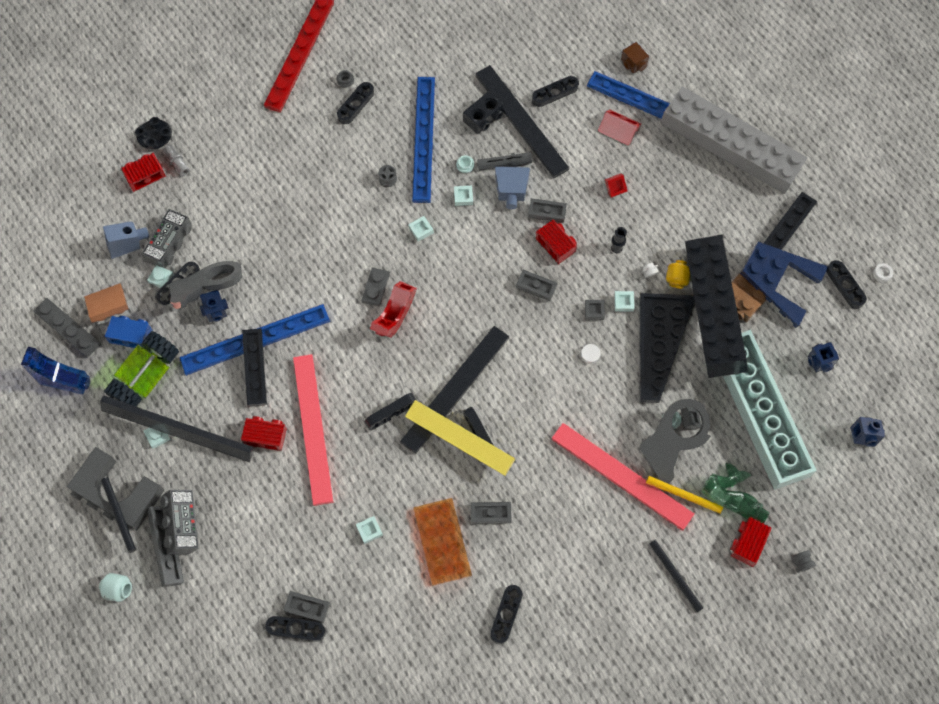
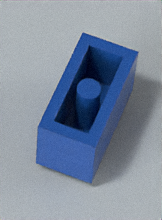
M112 316L105 338L111 344L146 351L141 343L153 330L145 320L138 319L135 321L130 320L126 316Z

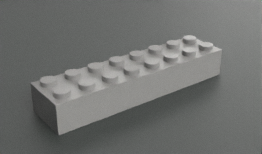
M683 86L665 110L660 122L784 194L808 158Z

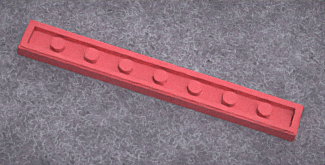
M313 355L293 357L313 505L334 503Z
M562 423L551 440L683 531L694 516V513L657 487L647 484L644 478L566 424Z

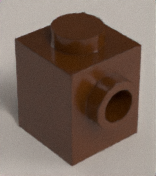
M637 42L622 50L621 60L627 70L630 69L634 74L637 71H643L647 67L649 55Z

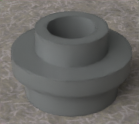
M343 70L339 72L336 80L339 86L346 88L354 83V76L349 71Z

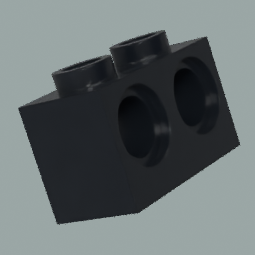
M488 91L463 112V122L477 134L481 131H486L494 120L497 121L502 117L503 103Z

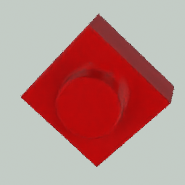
M622 173L605 179L608 195L611 198L628 191Z

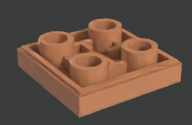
M121 283L84 296L92 323L103 321L115 314H122L129 309Z

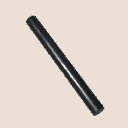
M109 477L101 479L103 488L127 551L132 553L136 551L134 542Z
M656 539L649 543L697 613L701 611L703 606Z

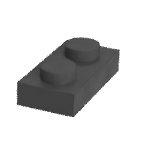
M531 198L528 218L554 220L555 222L564 223L567 203Z
M371 268L361 300L362 303L380 307L390 271Z
M523 269L516 288L551 301L558 283Z
M471 502V524L512 522L511 502Z
M290 591L283 611L324 623L330 602Z

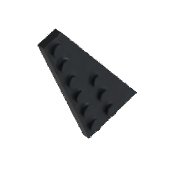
M640 293V402H660L695 302L694 295Z

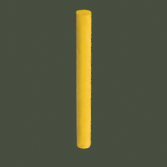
M648 476L646 483L719 514L723 510V506L651 476Z

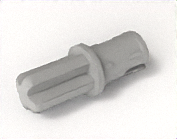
M166 145L163 151L169 158V163L175 167L181 177L188 174L190 169L184 163L182 155L178 154L173 145Z

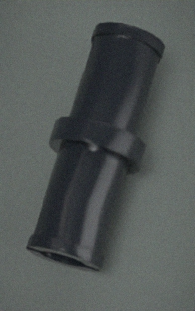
M618 227L612 237L611 250L613 253H621L620 251L623 250L626 244L627 230L624 227Z

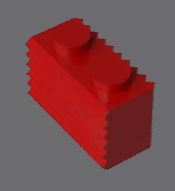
M154 153L145 154L141 159L129 162L124 167H121V171L133 192L166 177Z
M551 220L536 231L535 239L558 264L576 252V240L565 233L561 223Z
M253 416L252 419L246 418L241 441L248 446L282 451L287 428L280 420L272 419L269 422L264 421L261 417Z
M749 517L746 522L742 521L738 528L740 536L738 539H734L730 546V550L733 551L731 557L754 567L758 562L772 527L752 517Z

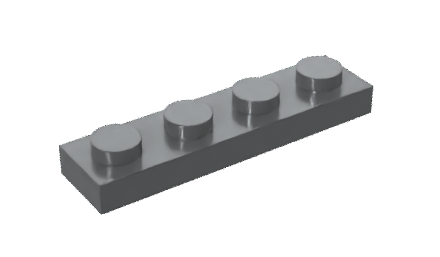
M48 298L33 310L35 314L87 358L101 345L98 340Z
M161 506L149 507L147 513L161 586L181 585L184 583L179 554L167 555V548L164 546L163 509Z

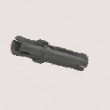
M531 152L511 153V155L477 159L479 171L495 167H516V165L532 163Z

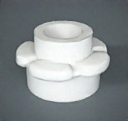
M653 263L643 266L641 274L645 278L659 273L658 265L654 266Z

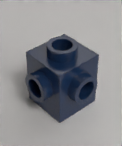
M219 290L200 295L203 304L200 306L202 316H207L209 322H217L227 317L226 309H229L226 298L222 299Z
M832 342L815 345L808 355V363L814 368L816 373L831 371L839 360Z
M859 417L850 427L854 444L875 447L885 437L882 421L878 419Z

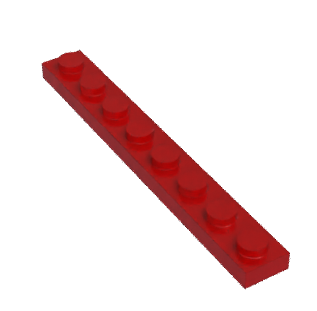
M315 0L264 103V108L281 113L334 5V0Z

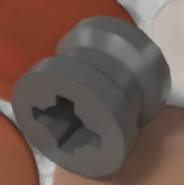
M384 165L379 169L380 184L384 187L395 185L397 182L396 169L391 165Z
M810 550L791 557L792 562L797 566V573L817 566L810 557Z

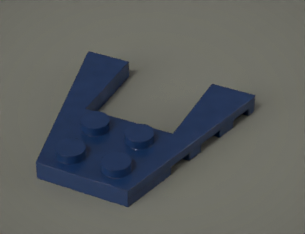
M757 242L740 274L756 290H760L766 296L765 299L769 303L772 302L779 309V313L784 318L787 317L793 323V326L797 328L800 326L806 310L775 290L788 265L816 283L822 281L828 266Z

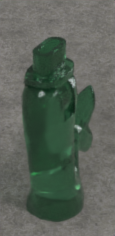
M725 463L728 476H720L713 473L709 476L701 489V492L706 497L747 519L752 517L761 523H765L770 512L763 508L764 505L759 503L755 497L742 491L726 490L751 477L749 472L739 471L734 465Z

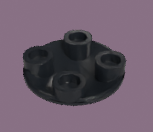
M152 117L149 121L135 130L138 143L143 148L158 149L169 142L172 130L167 122L160 120L158 117Z

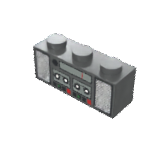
M168 209L141 253L145 262L165 269L167 265H171L174 253L182 247L183 238L192 229L188 216Z
M193 490L167 491L162 495L160 501L161 508L163 509L162 526L165 528L164 546L167 548V555L191 554L199 549Z

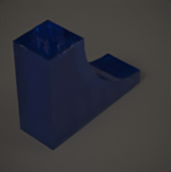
M27 347L21 365L40 385L78 394H84L85 389L89 388L90 377L84 370L59 363L45 356L36 348Z

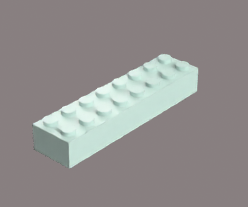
M749 330L742 333L748 372L726 375L723 378L774 490L810 478L817 470L752 331Z

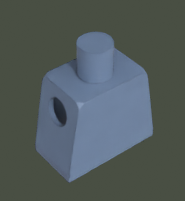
M495 167L499 201H506L507 209H516L517 201L525 200L530 168Z
M133 222L103 226L106 245L111 259L139 250V240L149 238L147 228L136 230Z

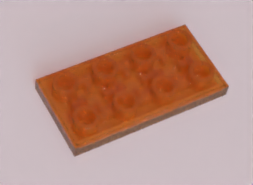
M449 498L413 507L432 586L471 577L472 573L453 499Z

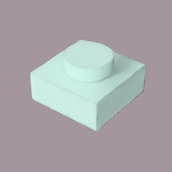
M472 185L454 186L455 206L473 205Z
M425 216L408 224L410 231L418 242L434 233Z
M156 265L147 281L161 288L174 274L172 271Z
M615 291V311L634 312V291Z
M151 428L144 430L152 449L171 440L166 433Z
M374 516L356 524L364 544L383 536Z

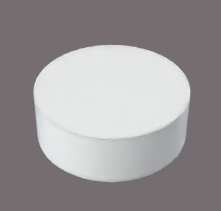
M881 263L874 268L873 276L879 282H888L893 276V270L889 265Z
M594 344L584 346L581 352V358L587 364L596 363L601 355L600 349Z

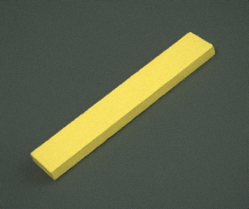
M416 400L405 416L407 419L506 476L515 461L514 457Z

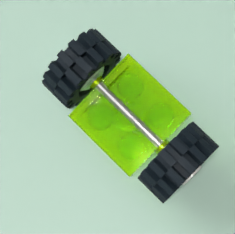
M153 331L141 343L143 347L137 345L115 372L114 377L117 379L114 378L104 390L107 396L137 407L142 401V397L146 399L170 367L166 364H170L179 351L165 337Z

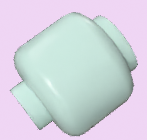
M109 573L100 581L99 589L104 599L121 602L130 595L132 584L125 575Z

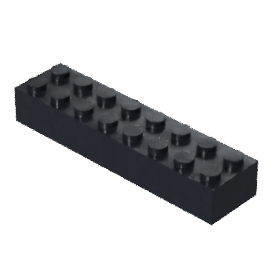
M723 235L685 241L708 378L748 372L747 358Z

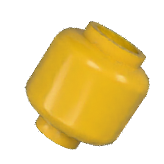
M676 260V263L668 265L665 280L669 283L670 287L683 289L684 286L690 283V269L686 261Z

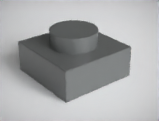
M585 300V320H604V300Z
M691 407L680 409L684 427L693 430L700 429L701 421L698 411Z

